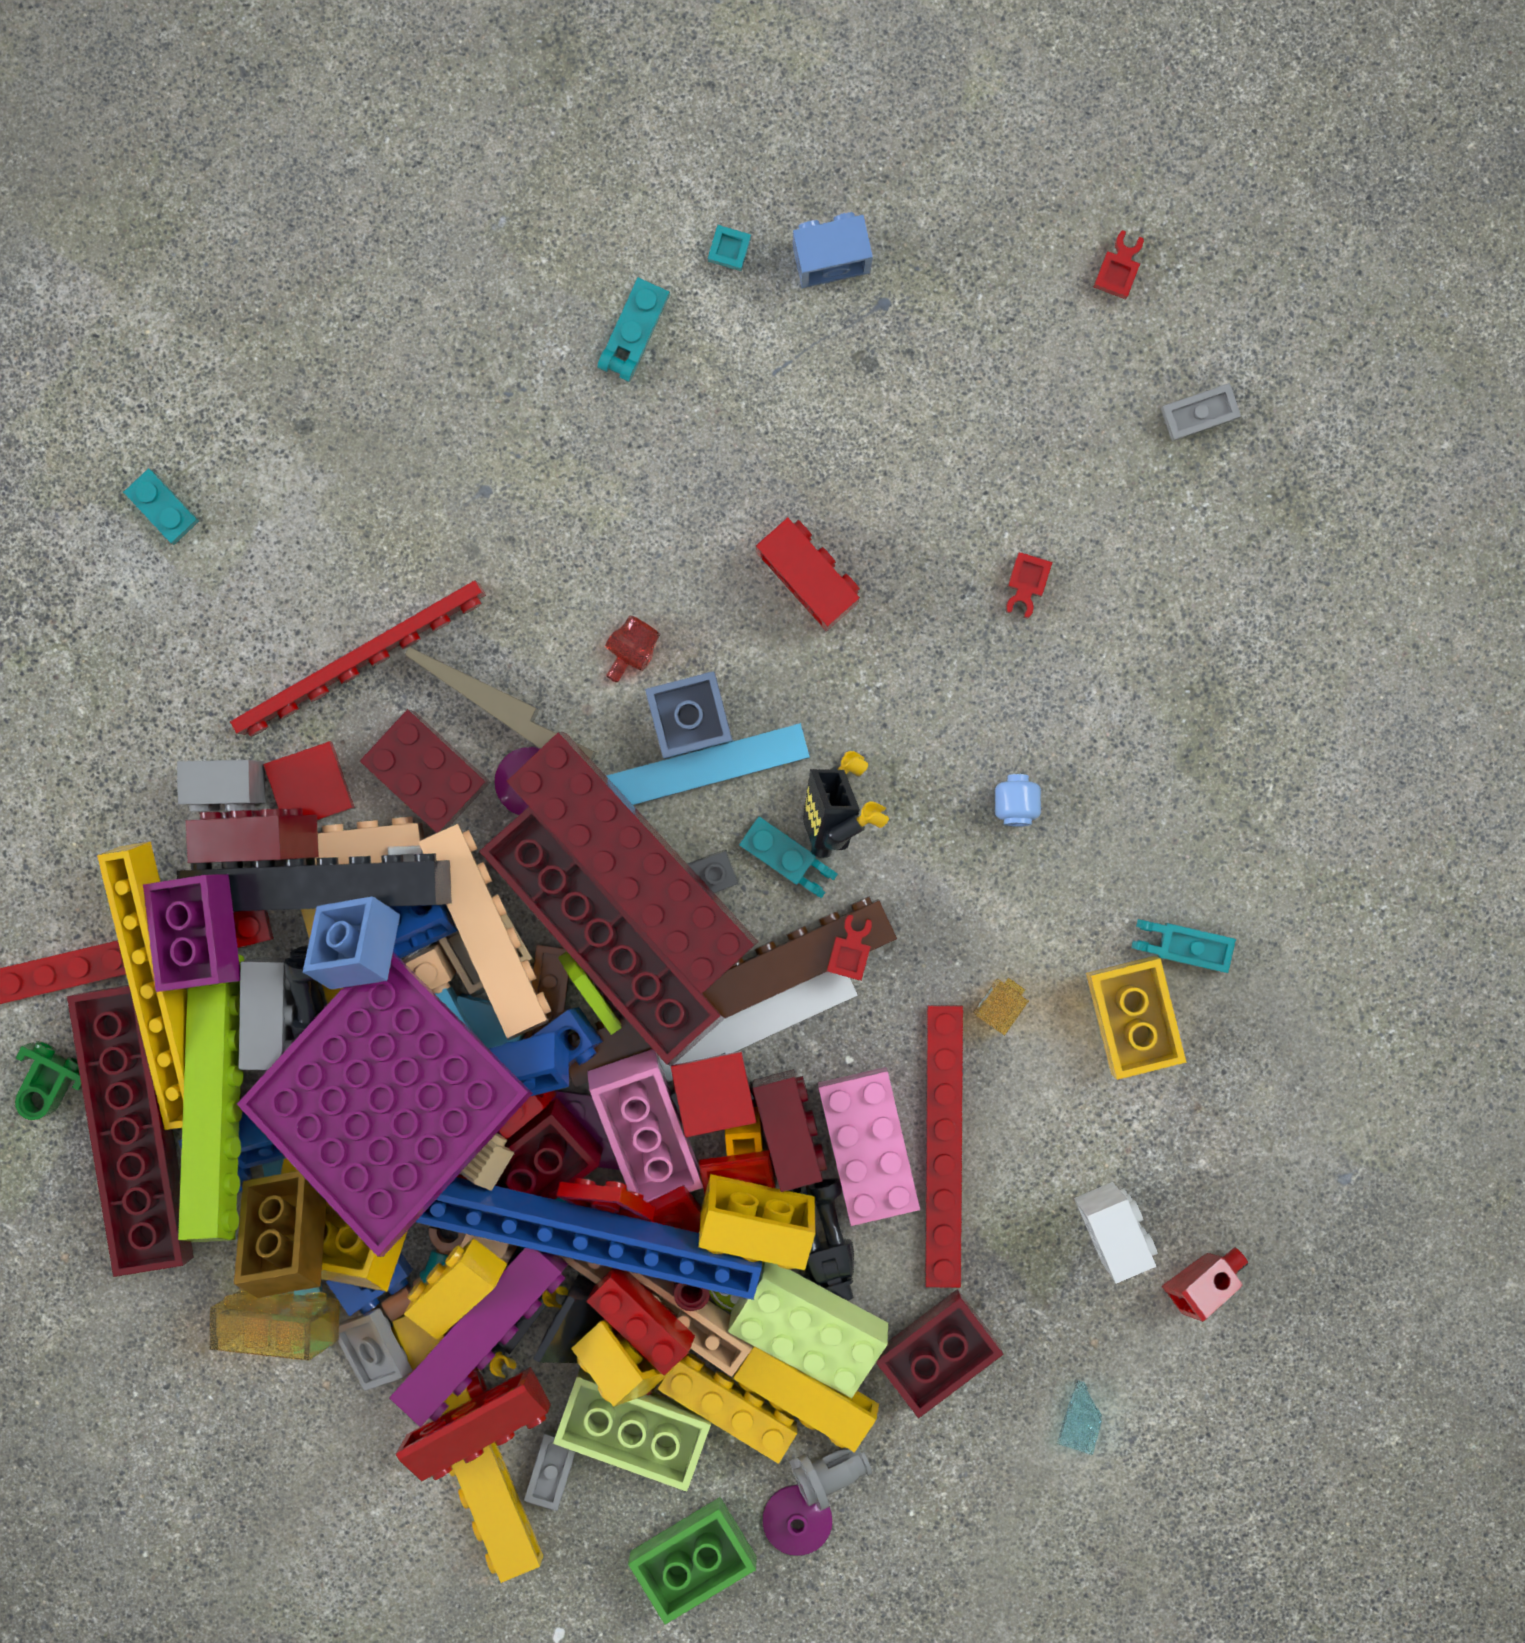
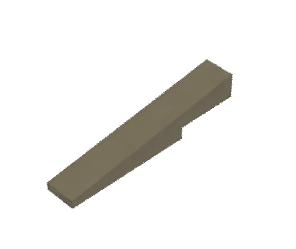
M407 648L405 652L407 657L540 749L557 734L534 722L540 709L413 648ZM576 743L593 761L597 752Z

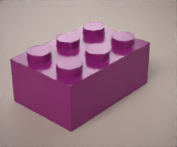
M229 874L201 875L143 884L156 992L240 981V964Z

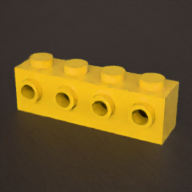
M755 1346L752 1347V1350L733 1377L744 1390L750 1393L756 1392L767 1399L775 1409L787 1411L797 1417L805 1427L820 1431L828 1436L836 1446L848 1448L854 1453L877 1419L879 1403L861 1392L856 1391L854 1396L850 1398Z
M688 1353L673 1367L674 1370L659 1383L657 1390L778 1464L797 1435V1422L794 1421L795 1418L791 1414L772 1408L764 1403L765 1400L756 1392L750 1393L738 1387L728 1375L720 1371L715 1373L704 1366L705 1363L700 1358L691 1353Z

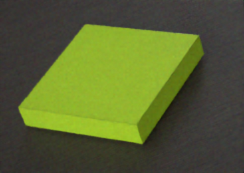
M567 951L559 956L558 959L572 982L609 1033L612 1035L621 1029L622 1024L586 972Z

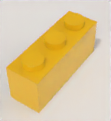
M475 1238L469 1241L463 1248L459 1245L456 1246L445 1260L446 1264L443 1266L438 1263L427 1276L426 1282L423 1283L420 1280L407 1296L411 1302L404 1315L437 1340L496 1287L507 1266V1263Z

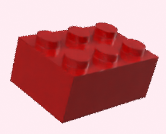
M787 517L756 545V553L827 632L858 604L860 597L857 594L860 588L848 574L845 573L841 577L834 569L836 561L824 547L817 550L810 542L812 534L801 521L797 520L793 523Z

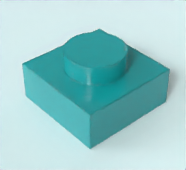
M717 224L707 258L708 262L742 272L752 238L751 234Z

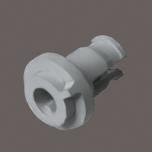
M860 1446L855 1453L848 1448L837 1450L812 1463L806 1454L789 1461L796 1483L807 1505L816 1504L820 1511L829 1507L827 1495L854 1483L864 1474L868 1476L872 1474L869 1461L865 1453L860 1452Z

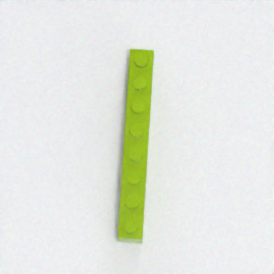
M238 954L241 971V962L244 961V956ZM240 981L188 988L178 1240L191 1242L236 1240V1230L239 1225L237 1193L240 1189L238 1157L241 1153L239 1121L242 1118V1109L237 1103L240 1101V1086L243 1082V1070H239Z

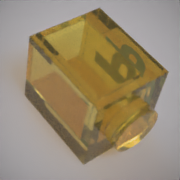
M1009 977L1005 983L997 978L973 1013L1005 1036L1029 1000L1022 996L1025 989Z

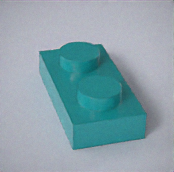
M149 468L123 492L173 545L199 522L196 516L157 474Z

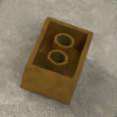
M299 1171L243 1181L234 1285L257 1298L321 1287L326 1200Z

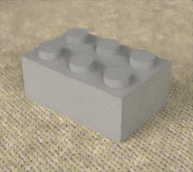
M256 957L241 962L239 1070H268L295 1041L291 1022L294 1021L298 1009L285 974L284 961L287 958Z

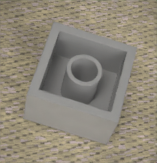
M177 761L178 804H189V811H220V804H225V811L255 810V803H265V768L263 765L265 761Z

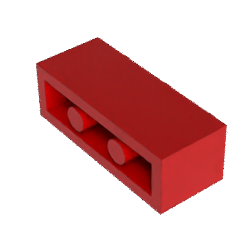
M612 1268L594 1285L586 1302L661 1374L665 1376L689 1353L695 1335L630 1272Z

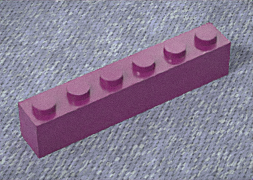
M525 1248L502 1273L496 1287L456 1323L389 1399L419 1427L429 1418L435 1422L449 1407L444 1401L453 1392L458 1397L472 1382L468 1377L475 1367L482 1371L494 1358L495 1354L491 1351L492 1348L499 1341L505 1346L519 1329L514 1324L522 1316L528 1320L542 1305L538 1298L543 1292L547 1290L552 1294L566 1279L561 1273L568 1263L559 1255Z

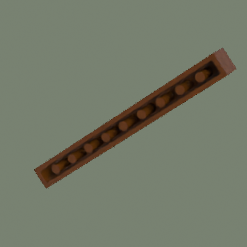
M870 896L851 904L850 906L853 911L840 916L838 911L820 918L819 923L821 926L810 931L807 930L806 926H803L786 934L789 940L776 946L774 941H770L754 949L757 954L756 956L745 961L742 957L703 994L720 1014L727 1018L827 972L836 936L844 939L847 937L844 921L848 914L853 915L851 927L856 931L864 928L866 919L871 920V931L861 941V943L871 946L870 951L896 940L897 937L880 900L877 899L872 902ZM625 1017L618 1019L622 1024L621 1029L612 1035L601 1020L595 1023L597 1028L595 1031L603 1042L594 1048L597 1054L580 1066L577 1062L569 1066V1075L575 1088L588 1082L587 1071L652 1050L650 1045ZM575 1031L568 1035L569 1043L577 1048L580 1044L578 1033Z

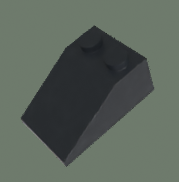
M578 1274L568 1295H566L561 1304L562 1307L558 1309L545 1332L533 1358L539 1363H578L577 1356L571 1348L600 1321L605 1320L586 1302L596 1283Z

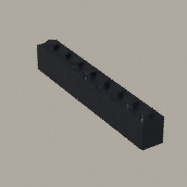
M436 853L414 854V861L404 862L403 855H381L382 863H371V856L349 857V864H339L338 857L316 858L317 865H307L306 858L285 859V866L275 867V860L253 861V867L243 868V861L221 862L222 869H212V862L190 863L191 870L177 871V879L201 875L229 874L233 911L316 909L320 905L371 896L387 906L452 903L450 860H436Z

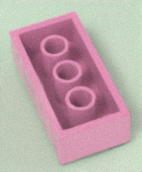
M652 1049L587 1071L589 1091L628 1191L644 1195V1201L650 1202L682 1185H685L689 1192L703 1188L698 1162L689 1138H685L682 1119L670 1096L671 1090L657 1053Z
M883 1067L819 1082L818 1088L851 1226L919 1211V1202L887 1068Z

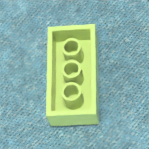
M764 1261L762 1262V1270L754 1300L743 1297L738 1299L731 1310L728 1328L730 1334L850 1398L854 1396L888 1344V1322L789 1269H784L777 1264Z
M580 1367L553 1444L687 1492L711 1422L679 1402L653 1392L649 1396L645 1395L613 1407L610 1402H607L600 1395L598 1385L591 1375Z

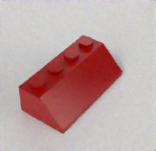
M529 1367L441 1415L435 1422L430 1421L406 1434L395 1454L398 1460L421 1482L431 1476L434 1480H438L453 1470V1464L464 1460L465 1463L475 1460L484 1453L483 1448L494 1442L496 1446L508 1442L515 1436L514 1431L526 1425L528 1429H531L546 1420L545 1414L548 1413L551 1403L532 1368Z

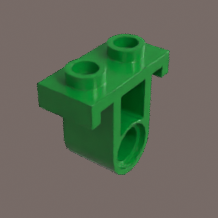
M42 1041L21 1046L16 1056V1059L21 1062L28 1059L34 1060L15 1099V1107L19 1115L28 1120H38L55 1112L72 1080L75 1081L72 1088L76 1090L82 1089L77 1059L73 1057L65 1059L55 1054L56 1049ZM34 1092L42 1095L44 1099L42 1109L37 1108L32 1102Z

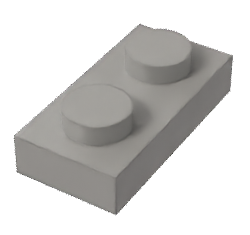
M1230 383L1173 402L1161 408L1172 442L1241 417Z
M546 1430L524 1501L558 1511L576 1452L553 1444L556 1433Z

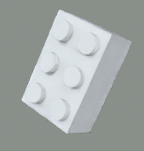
M1111 1182L1074 1198L1101 1263L1116 1284L1156 1267L1152 1256L1158 1254L1150 1234H1147L1144 1227H1141L1139 1222L1143 1221L1142 1214L1136 1201L1132 1200L1125 1188L1119 1190Z

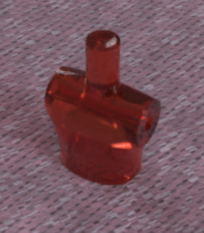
M629 615L625 623L615 630L606 642L605 647L617 657L606 677L618 683L628 665L643 671L652 660L654 647L660 637V633L639 618Z

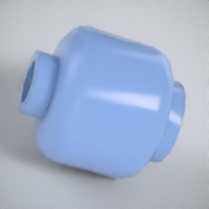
M1008 775L1007 781L1001 782L996 786L995 815L997 818L1004 820L1005 826H1031L1032 820L1040 816L1041 788L1038 784L1030 782L1028 775Z

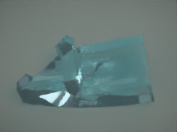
M1077 1381L1062 1423L1057 1444L1093 1455L1102 1423V1414L1096 1408L1087 1391L1088 1388L1085 1382Z

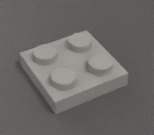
M380 1308L344 1321L332 1328L364 1391L401 1379L413 1371L408 1363L405 1351L400 1347L391 1330L390 1322L383 1315Z

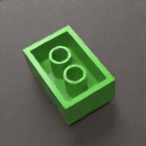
M719 1497L631 1550L628 1565L661 1620L666 1625L756 1570L757 1556L722 1498Z

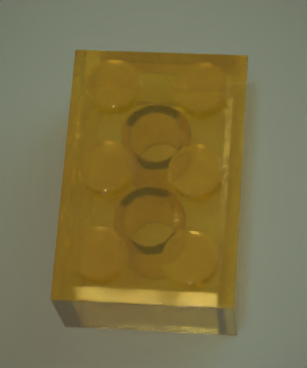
M240 1288V1291L233 1295L225 1296L224 1300L210 1307L209 1350L309 1361L339 1341L340 1302L338 1299L327 1298V1294L322 1292H312L304 1296L295 1295L293 1291L257 1298Z

